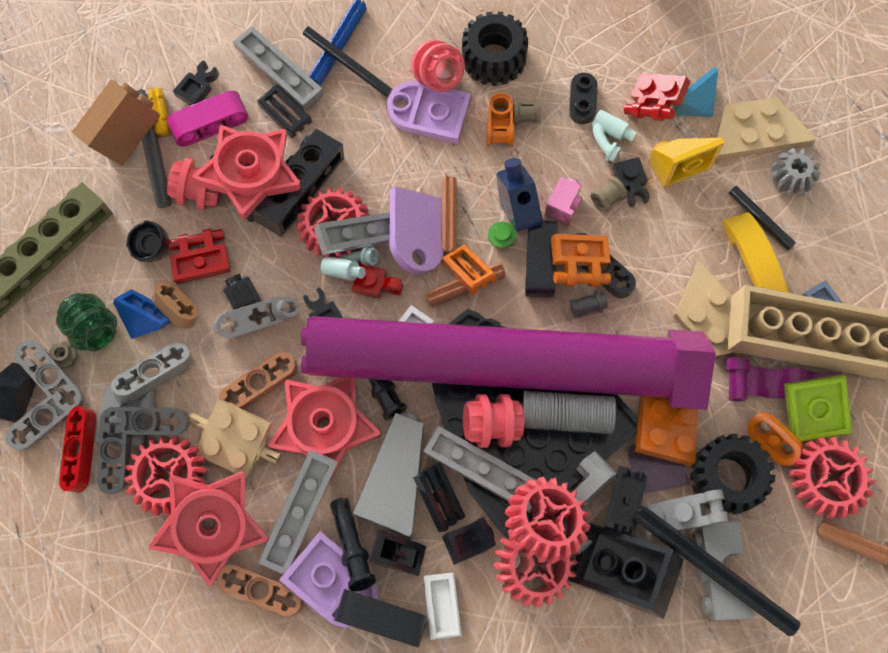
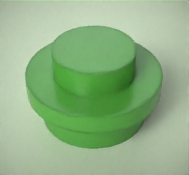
M497 222L490 227L488 238L494 247L504 249L514 243L516 231L507 222Z

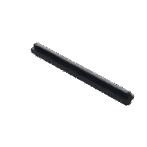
M646 506L639 508L634 515V521L787 636H794L801 626L799 620Z

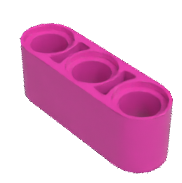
M227 91L170 114L167 118V123L178 146H189L219 134V127L221 125L232 129L245 123L249 117L237 91Z

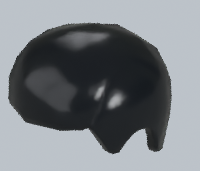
M145 220L135 225L128 233L126 245L131 257L140 262L152 263L162 259L167 253L169 236L161 225Z

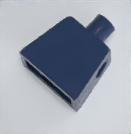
M511 158L504 162L505 170L499 171L496 174L500 205L517 232L543 224L534 180L522 165L520 159Z

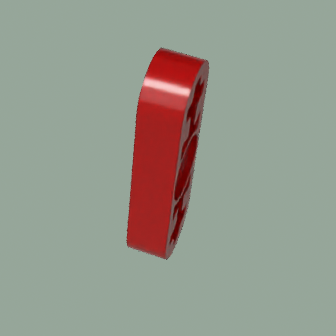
M76 406L70 410L67 416L59 485L63 491L81 493L89 484L97 419L96 413L92 409ZM80 443V444H81V446H80V451H79L78 455L76 456V455H75L76 448H77V445Z

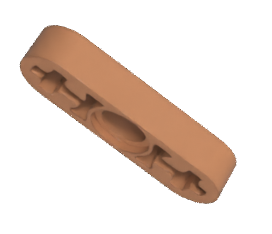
M286 352L274 354L224 387L220 393V400L229 402L231 400L229 395L235 393L240 395L238 397L239 403L235 406L243 410L296 374L297 364L294 358ZM280 361L288 363V370L286 372H283L281 369L276 371L279 368L278 363ZM268 368H270L271 372L276 377L275 380H272L271 376L266 371ZM255 376H265L267 382L262 389L256 390L251 387V381ZM244 384L248 391L252 394L249 397L241 387Z
M227 565L218 573L217 583L222 591L282 616L292 617L297 615L303 607V601L295 594L292 597V600L296 602L294 608L289 607L285 611L283 610L285 605L276 600L273 601V606H270L269 603L275 596L276 587L280 588L276 594L283 597H288L292 592L283 584L237 565ZM237 571V578L248 581L246 587L232 584L229 588V581L225 580L227 574L233 575ZM263 581L268 585L269 592L264 599L257 600L252 594V589L256 583Z

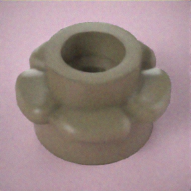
M68 341L54 344L49 350V354L61 368H69L77 361V349L72 347L73 344ZM62 352L65 353L63 357L60 356Z

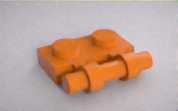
M554 234L551 237L553 265H564V272H554V283H564L565 286L572 287L576 284H588L589 287L610 284V273H601V266H607L611 263L608 236ZM576 265L588 266V273L577 272Z

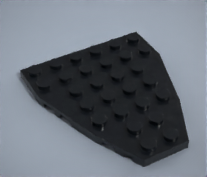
M470 309L465 310L448 323L451 325L507 328L500 325L501 322L491 318L486 319L480 313ZM432 383L436 406L445 430L476 447V442L468 441L463 431V409L467 401H474L476 395L486 394L490 403H495L499 394H509L511 400L519 401L522 405L524 391L535 390ZM535 390V392L550 391L553 394L555 392L560 394L563 392L564 394L580 393L581 395L614 396L616 400L614 432L612 434H598L595 432H565L564 430L561 431V429L560 431H555L554 429L551 431L550 429L524 428L521 439L513 441L510 447H500L497 439H491L487 448L479 449L535 480L544 476L548 483L551 478H556L558 486L568 482V491L584 478L577 471V467L587 456L597 451L606 460L637 434L638 417L615 394ZM463 476L469 494L502 535L509 540L508 530L512 528L505 527V522L510 518L505 515L506 508L510 506L508 501ZM527 512L528 522L532 520L531 512Z

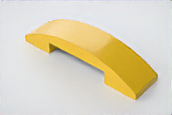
M747 212L723 219L722 224L731 245H737L755 287L789 293L776 255L754 217Z

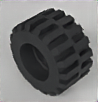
M491 11L486 12V16H482V14L476 16V21L471 20L468 23V28H465L463 31L462 56L466 72L468 74L472 73L471 78L475 81L481 79V84L486 85L487 82H491L492 86H497L498 82H502L503 85L507 84L509 79L515 80L518 77V73H522L527 60L528 37L525 27L522 28L520 20L514 21V16L510 14L504 16L503 12L498 11V14H492ZM488 45H500L507 50L500 53H491L483 48Z
M737 434L717 437L696 454L695 463L691 465L694 471L690 473V480H695V485L692 486L694 493L697 491L704 493L722 489L725 498L722 500L724 512H728V514L733 513V515L743 513L763 503L766 500L765 496L771 494L773 490L770 484L775 482L776 476L770 474V471L775 469L773 462L768 463L766 459L770 456L768 451L766 450L762 453L759 449L761 444L758 441L750 443V437L746 435L738 438ZM730 459L737 462L743 468L746 475V484L742 491L729 489L721 482L717 472L719 460Z

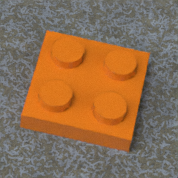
M640 396L635 452L687 466L694 464L696 459L698 409L672 408L666 398Z

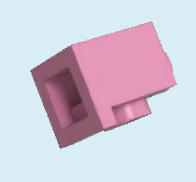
M560 177L546 204L544 215L570 226L573 214L577 211L582 197L578 196L582 187L581 184L576 180Z

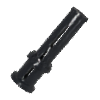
M368 379L372 386L371 396L373 399H377L384 412L382 414L384 420L393 419L395 413L401 415L406 411L407 405L402 403L398 397L394 382L390 380Z
M347 498L335 499L330 503V508L343 548L341 562L347 568L350 579L348 588L351 591H362L376 583L375 575L371 574L367 562L369 554L365 548H362L349 500Z

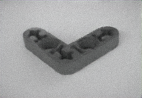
M111 407L104 410L101 414L99 425L97 483L100 490L106 494H115L124 490L128 485L124 478L129 476V471L126 470L125 466L129 465L131 435L173 436L182 434L187 431L190 425L188 413L179 408ZM115 412H117L116 415L122 418V423L116 425V433L122 432V437L108 438V433H114L115 425L109 422V418L115 416ZM143 412L149 413L153 418V424L147 430L142 429L138 424V418ZM174 413L177 414V419H182V425H178L176 430H174L172 424L160 425L161 419L174 418ZM112 441L119 443L122 448L121 455L116 459L111 458L107 453V447ZM120 462L121 467L114 468V477L119 478L120 482L112 488V483L107 482V477L113 474V466L107 468V463L115 464Z

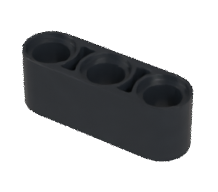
M543 220V224L528 228L526 297L554 298L555 283L553 275L556 272V265H553L551 237L557 234V221Z
M344 589L334 621L419 648L428 616Z

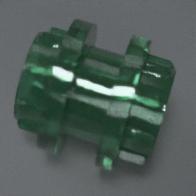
M76 293L70 295L62 301L56 312V325L58 329L67 336L68 341L77 350L99 351L108 346L117 333L116 316L110 309L106 308L104 302L95 294Z

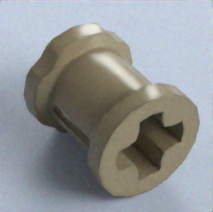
M535 99L534 102H518V100H513L514 124H518L519 121L541 123L540 99Z
M611 177L607 185L599 191H593L590 197L594 205L601 212L606 213L610 210V206L619 199L626 198L628 194L623 183L616 177Z

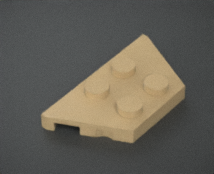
M778 97L725 105L722 111L720 126L716 138H722L725 142L716 160L813 145L816 139Z
M699 261L692 271L674 318L686 331L704 332L716 352L715 358L725 357L727 354L732 353L739 354L728 351L732 295Z

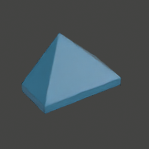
M713 67L688 88L681 106H673L675 115L713 117L718 69L716 67Z

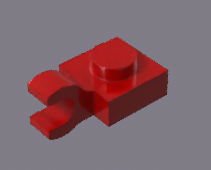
M359 264V267H364L366 272L363 278H356L352 286L353 293L380 299L382 291L401 296L404 284H401L402 279L387 277L386 269Z

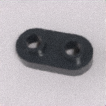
M579 73L571 81L569 116L577 124L591 122L596 113L598 84L596 78L589 73ZM580 83H586V84H588V85H587V86H583V85H581ZM579 106H586L587 109H581Z

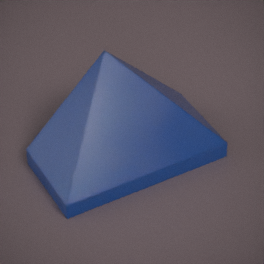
M133 289L114 298L113 304L131 339L160 330L171 323L154 305L151 299Z

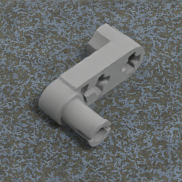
M286 296L273 297L220 313L213 323V329L221 337L234 338L283 322V320L295 316L299 312V306H296L298 302ZM269 303V310L274 320L270 321V315L261 317L259 324L249 320V316L253 314L252 309L255 308L257 312L266 311L268 309L265 304ZM286 303L290 305L289 312L282 310ZM224 318L234 322V327H230L231 332L221 328V323H225Z
M597 451L587 456L577 467V471L585 478L574 490H578L575 497L576 500L585 501V505L581 510L587 507L617 476V473ZM564 518V519H563V526H564V528H565L564 534H565V536H566V535H567V521H566V518ZM587 538L586 542L580 545L581 548L576 554L579 555L587 549L592 541Z

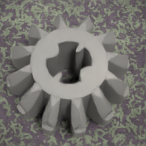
M794 148L788 150L787 153L782 152L771 167L773 172L771 181L779 182L777 190L785 188L786 196L791 194L792 191L799 196L804 191L812 190L820 178V173L818 172L820 163L812 162L814 155L806 156L804 149L800 150L799 153Z

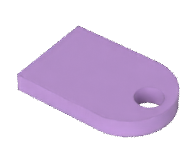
M418 81L405 82L397 86L390 93L387 101L388 116L392 124L404 132L458 144L470 105L471 93L454 89L446 92H437ZM398 100H405L408 103L404 108L394 106Z
M395 186L390 190L389 243L394 260L407 272L413 274L427 273L434 269L442 260V198ZM412 253H416L420 257L421 265L414 262Z
M319 531L280 578L279 582L331 625L339 628H352V626L334 621L344 589L349 590L348 582L350 579L347 568L341 562L343 550ZM376 583L365 590L353 591L378 599Z

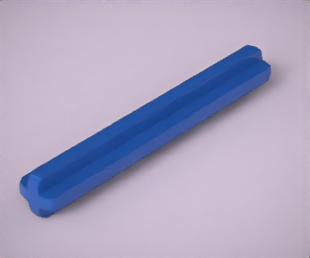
M353 1L329 41L341 51L367 10L364 1ZM323 51L308 76L319 86L322 85L336 59Z

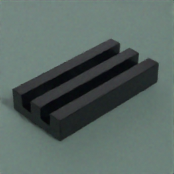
M277 84L257 100L258 105L282 129H285L292 138L296 136L298 130L301 132L304 129L305 124L309 125L312 123L311 117ZM276 94L279 98H281L301 119L298 121L283 105H281L273 97V95ZM268 100L293 126H290L266 101Z
M436 463L413 477L438 532H445L449 529V526H454L458 520L466 517L441 463ZM426 477L428 478V481H429V483H430V485H431V487H432V489H433V491H434L433 494H432V491H431V489H430V487H429V485H428V483H427V481H426V479H425ZM437 503L440 504L442 511L446 517V520L444 519Z

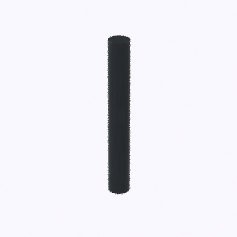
M737 185L729 191L728 194L787 250H790L796 244Z

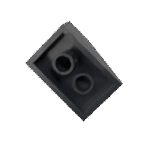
M589 523L591 526L585 535L592 543L587 549L577 555L576 561L578 563L571 570L577 576L574 578L569 577L568 581L637 610L664 619L684 559L673 549Z

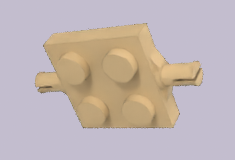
M217 400L208 419L195 413L190 414V425L202 430L201 439L197 446L199 449L196 454L197 456H203L206 460L235 474L243 471L245 478H250L256 463L261 458L274 465H277L280 461L279 458H281L282 454L267 448V437L273 423L224 400Z

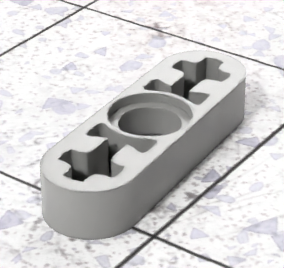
M181 343L170 344L117 375L111 382V389L116 400L121 403L133 402L186 370L191 364V357L187 346ZM174 355H177L178 357H182V359L177 360L175 358L172 359V357ZM162 362H165V365H168V368L165 369ZM149 368H158L160 370L155 377L148 378L144 376L145 371ZM139 376L141 384H139L138 380L135 379L136 377ZM124 385H126L127 387H130L131 389L128 390V391H125L124 389H121V387L124 386Z

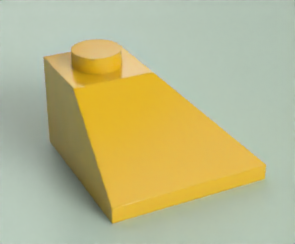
M722 138L676 139L669 143L668 141H663L653 148L648 162L662 187L665 188L711 169L725 142Z

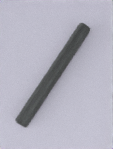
M138 90V94L136 95L137 97H139L140 94H143L145 97L148 98V94L145 90ZM153 125L142 139L155 203L158 208H165L171 206L172 201L171 197L167 194V179L157 134Z

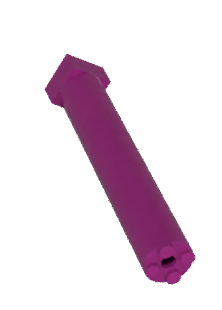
M312 316L307 319L306 328L303 327L301 332V345L306 346V356H302L301 373L310 376L663 397L668 399L672 408L708 410L716 352L704 332L669 329L667 337Z

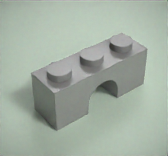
M739 521L695 528V532L692 533V541L721 563L727 556H736L744 553ZM696 567L698 581L703 583L705 594L701 596V607L703 614L708 615V622L754 618L752 608Z

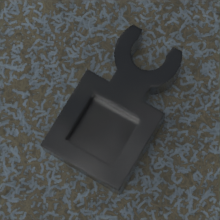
M201 61L197 66V73L194 75L188 72L173 90L174 95L190 106L203 101L212 90L209 83L215 81L219 76L217 68L213 67L210 72L206 73L205 71L209 67L206 61Z
M637 157L613 163L612 171L614 176L623 183L629 192L627 197L628 205L634 207L636 203L634 196H640L644 204L648 203L649 192L646 188L642 187L647 184L648 180L640 158Z
M318 287L316 289L319 295L317 301H310L307 295L303 296L306 306L311 310H315L308 314L309 318L312 316L343 318L333 301L325 304L326 297L321 288Z

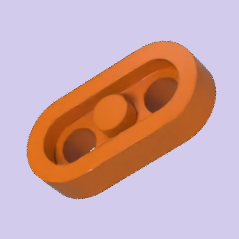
M762 412L756 414L749 421L747 431L750 438L754 442L758 441L761 444L760 447L764 451L767 450L775 462L783 466H791L795 464L793 463L794 460L801 457L803 449L801 441L775 416ZM761 423H766V424H768L769 427H770V430H764V429H762V427H761L760 424H761ZM783 444L790 445L793 451H786L783 448Z

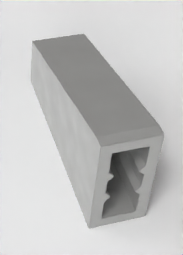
M404 412L403 416L395 413L353 512L356 518L410 540L414 534L418 487L413 477L420 473L424 425L420 423L419 417Z

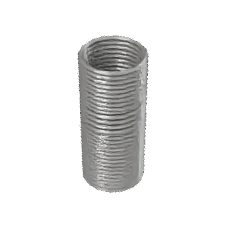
M525 390L523 393L522 407L524 428L550 429L551 431L553 429L560 431L561 429V431L564 430L565 432H595L598 434H612L614 432L616 420V400L614 396L581 395L580 393L564 394L563 392L561 394L559 392L553 394L550 391L535 392V390Z

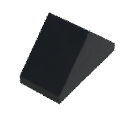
M12 362L0 372V419L14 423L25 415L36 386V382L20 364Z
M378 530L370 561L374 565L419 576L426 546L389 532Z

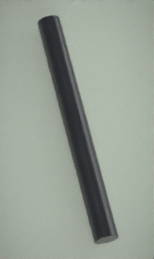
M307 26L303 35L385 97L390 95L393 90L390 86L311 27Z

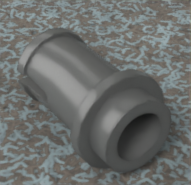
M594 291L593 295L570 300L574 318L595 311L603 313V309L608 308L604 292L598 293V291Z

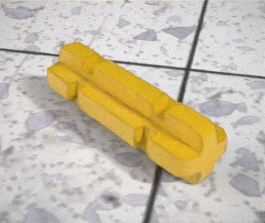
M160 87L151 88L148 93L149 99L154 103L152 108L160 114V117L154 123L155 133L158 137L169 136L171 131L167 123L168 113L164 92Z

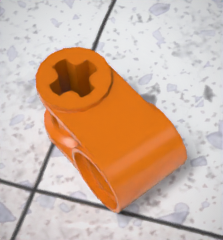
M496 93L490 98L486 146L498 143L508 144L513 147V100L506 93ZM501 107V108L506 109V111H504V112H499V111H496L495 109Z

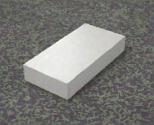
M454 572L424 576L430 639L436 640L462 636Z

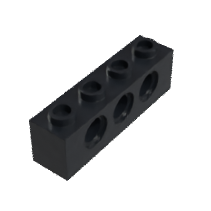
M315 129L310 136H306L295 155L289 156L285 162L297 179L301 180V189L294 192L267 196L252 211L255 222L282 237L297 219V214L302 212L301 204H309L308 196L314 197L343 161V144L318 129ZM311 160H316L314 163H309ZM280 199H284V200H285V201L282 202V203H276V201H278V200H280Z

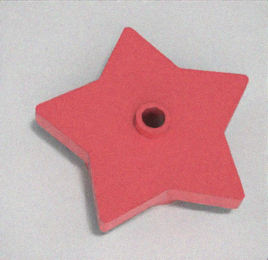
M221 125L219 127L218 145L213 158L193 175L196 185L225 193L241 219H246L267 196L294 192L301 189L300 181L284 162L287 141L285 129L261 134L253 131L239 132Z
M340 377L322 386L286 380L287 417L270 441L269 447L276 451L306 456L309 450H313L338 461L330 479L331 481L348 450L381 437V433L357 408L356 378ZM323 420L330 422L325 428H320V423Z
M243 471L210 485L171 475L169 478L171 515L150 541L148 547L151 550L186 557L207 585L211 586L233 553L268 540L267 534L245 510V473ZM213 518L215 523L212 527H205L203 519Z

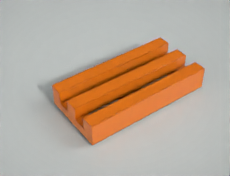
M465 244L442 257L443 264L473 295L478 293L477 288L481 287L484 289L488 287L487 282L490 281L493 284L497 281L496 274ZM463 254L483 274V276H480L472 268V266L468 262L463 260L459 255Z

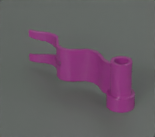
M736 357L726 359V372L729 373V400L736 402L747 401V395L764 398H785V383L842 374V372H812L803 368L765 369L750 366V359Z

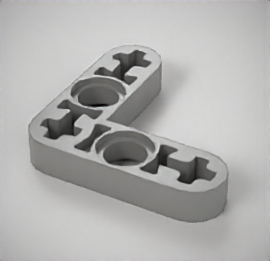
M34 341L20 343L16 348L15 358L48 397L7 430L5 435L6 442L11 448L16 450L32 447L64 421L72 408L81 406L84 400L81 389L46 349ZM26 348L37 349L34 354L40 362H44L46 358L48 362L40 365L34 372L33 368L38 365L33 360L24 359L27 355L25 352ZM48 368H54L58 373V378L53 384H45L42 380V373ZM64 380L67 384L63 385L62 388L68 393L75 392L76 394L73 397L75 401L73 405L62 403L65 397L60 391L56 390L54 394L52 392L53 389L60 387ZM43 409H49L53 413L52 422L46 426L41 425L37 420L38 413ZM28 420L36 429L40 430L38 434L35 430L30 431L25 436L26 443L15 442V439L18 437L15 433L17 430L26 431L31 427V425L27 424Z

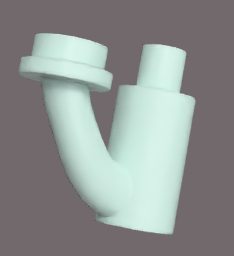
M601 109L592 124L594 138L605 153V161L607 162L611 161L614 163L621 148L615 142L610 145L604 133L620 141L622 138H625L631 142L637 134L636 131L628 128L629 123Z
M373 246L364 247L362 251L352 252L351 255L342 254L340 258L325 257L321 262V272L326 276L350 281L356 278H363L366 272L365 268L359 267L357 262L367 266L375 265L379 258L378 250L374 249Z

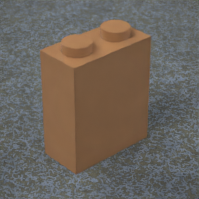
M111 79L73 129L72 133L88 147L123 166L160 117V114L152 108L154 103L143 94L137 97L138 91L126 82L119 85Z

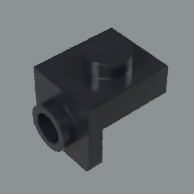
M484 517L442 536L454 565L481 555L496 546L494 532Z

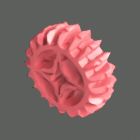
M328 187L326 194H322L318 190L317 198L308 196L309 205L301 204L303 213L297 214V219L300 223L296 227L298 232L301 233L299 235L301 242L306 243V249L309 251L314 249V254L319 257L322 252L314 230L318 223L331 222L330 217L333 221L369 216L370 214H368V206L362 204V198L360 196L354 197L351 190L344 194L341 187L338 188L337 192H333ZM324 212L322 218L317 220V224L314 225L316 218ZM351 250L324 254V256L329 257L335 254L336 258H340L341 253L346 252L347 255H351L352 252Z
M161 435L159 443L154 438H149V448L139 445V450L142 453L139 456L136 454L131 455L135 464L125 467L126 470L132 472V475L125 477L124 480L126 483L132 484L126 491L130 495H135L132 502L136 505L142 504L141 510L145 512L152 510V514L155 516H159L163 511L164 515L170 516V497L163 499L152 497L156 492L160 493L164 489H170L169 482L162 479L165 477L162 476L164 472L160 467L169 471L168 474L170 476L181 477L182 473L186 470L185 466H187V479L205 485L207 482L200 478V476L207 474L208 470L205 467H199L205 462V458L196 455L199 449L196 446L191 447L189 440L184 439L180 441V437L173 435L169 440L166 435ZM168 453L181 454L176 459L172 458L168 462H162L158 459V457ZM150 466L152 473L150 478L145 481L146 473Z
M821 437L815 443L810 441L805 444L801 457L793 461L795 464L792 466L796 469L789 471L788 475L796 478V481L791 483L790 487L793 489L798 488L800 493L796 494L795 499H806L804 503L805 509L815 506L814 515L820 516L825 512L827 519H833L836 515L838 518L844 519L848 517V513L855 515L859 513L858 507L863 508L868 504L865 498L871 497L874 492L867 486L874 485L876 481L869 478L867 474L872 473L874 468H865L864 462L868 460V457L862 456L859 458L857 456L859 447H853L849 450V442L846 440L838 444L836 437H831L828 441ZM825 455L838 459L844 465L835 464L831 458L827 459ZM812 463L815 465L813 466V469L816 473V478L813 483L811 480L810 472ZM840 472L838 476L834 477V481L823 484V481L828 479V475ZM849 474L851 475V480H852V487H851V488H850V486H849V484H848V480H847ZM825 490L832 498L836 497L838 501L827 499L818 491Z
M544 476L538 478L536 482L533 479L528 480L524 484L525 486H519L515 490V495H512L508 500L510 506L506 508L505 515L510 518L505 522V527L513 529L509 534V539L517 538L519 543L516 546V550H521L525 547L528 549L527 558L537 554L539 563H543L547 558L551 564L558 562L560 559L566 561L571 557V554H576L580 550V545L584 544L588 538L585 533L589 531L591 525L586 523L585 520L589 518L590 513L581 510L585 505V501L576 500L575 497L578 490L571 493L567 491L568 482L558 486L556 478H551L547 483ZM528 502L532 507L530 509L532 513V520L528 522L526 512ZM564 518H566V521H567V535H566V536H565V534H564L565 528H564V526H563V519H564Z
M513 529L508 530V535L513 531ZM502 538L500 540V543L505 548L504 551L496 550L495 555L502 557L501 562H495L493 565L494 568L502 570L496 576V579L500 582L505 581L501 589L506 593L511 592L510 599L516 602L521 600V604L524 606H529L532 602L533 606L539 608L542 606L543 601L548 605L553 604V595L559 599L563 598L562 587L566 589L572 588L570 583L567 582V578L577 576L575 572L570 571V566L578 563L576 559L569 558L566 561L560 559L555 563L553 573L551 571L552 564L548 558L543 563H539L537 560L538 570L532 569L535 566L534 558H527L528 549L523 547L521 550H516V546L519 543L517 538L511 540ZM519 554L520 564L515 569L516 556ZM534 577L544 583V585L535 589H527L522 585L525 580L530 581Z

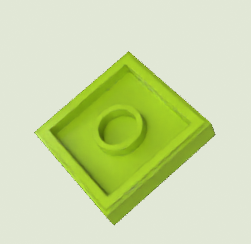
M840 374L784 384L789 430L801 442L817 440L821 437L830 438L852 434L845 375Z

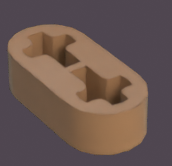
M170 282L157 284L152 296L154 305L177 327L184 329L193 327L199 314L198 307L175 284Z

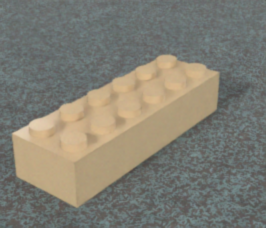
M744 285L731 297L728 351L888 381V312Z

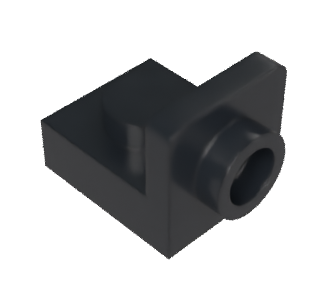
M240 273L226 279V286L221 288L233 310L262 301L247 275L241 277Z

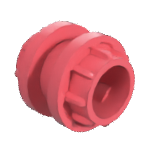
M429 40L421 44L416 49L411 64L416 80L437 92H446L456 87L461 81L465 69L464 59L460 51L439 40Z
M185 158L184 162L175 161L168 177L167 194L171 198L176 199V204L185 206L188 199L197 201V209L203 211L207 209V206H218L221 192L194 183L193 175L200 169L195 167V160Z
M486 394L476 395L474 401H467L464 405L463 431L465 438L468 441L476 442L478 448H487L491 439H497L500 447H510L513 441L521 439L524 432V414L521 403L511 400L509 394H499L495 403H490Z

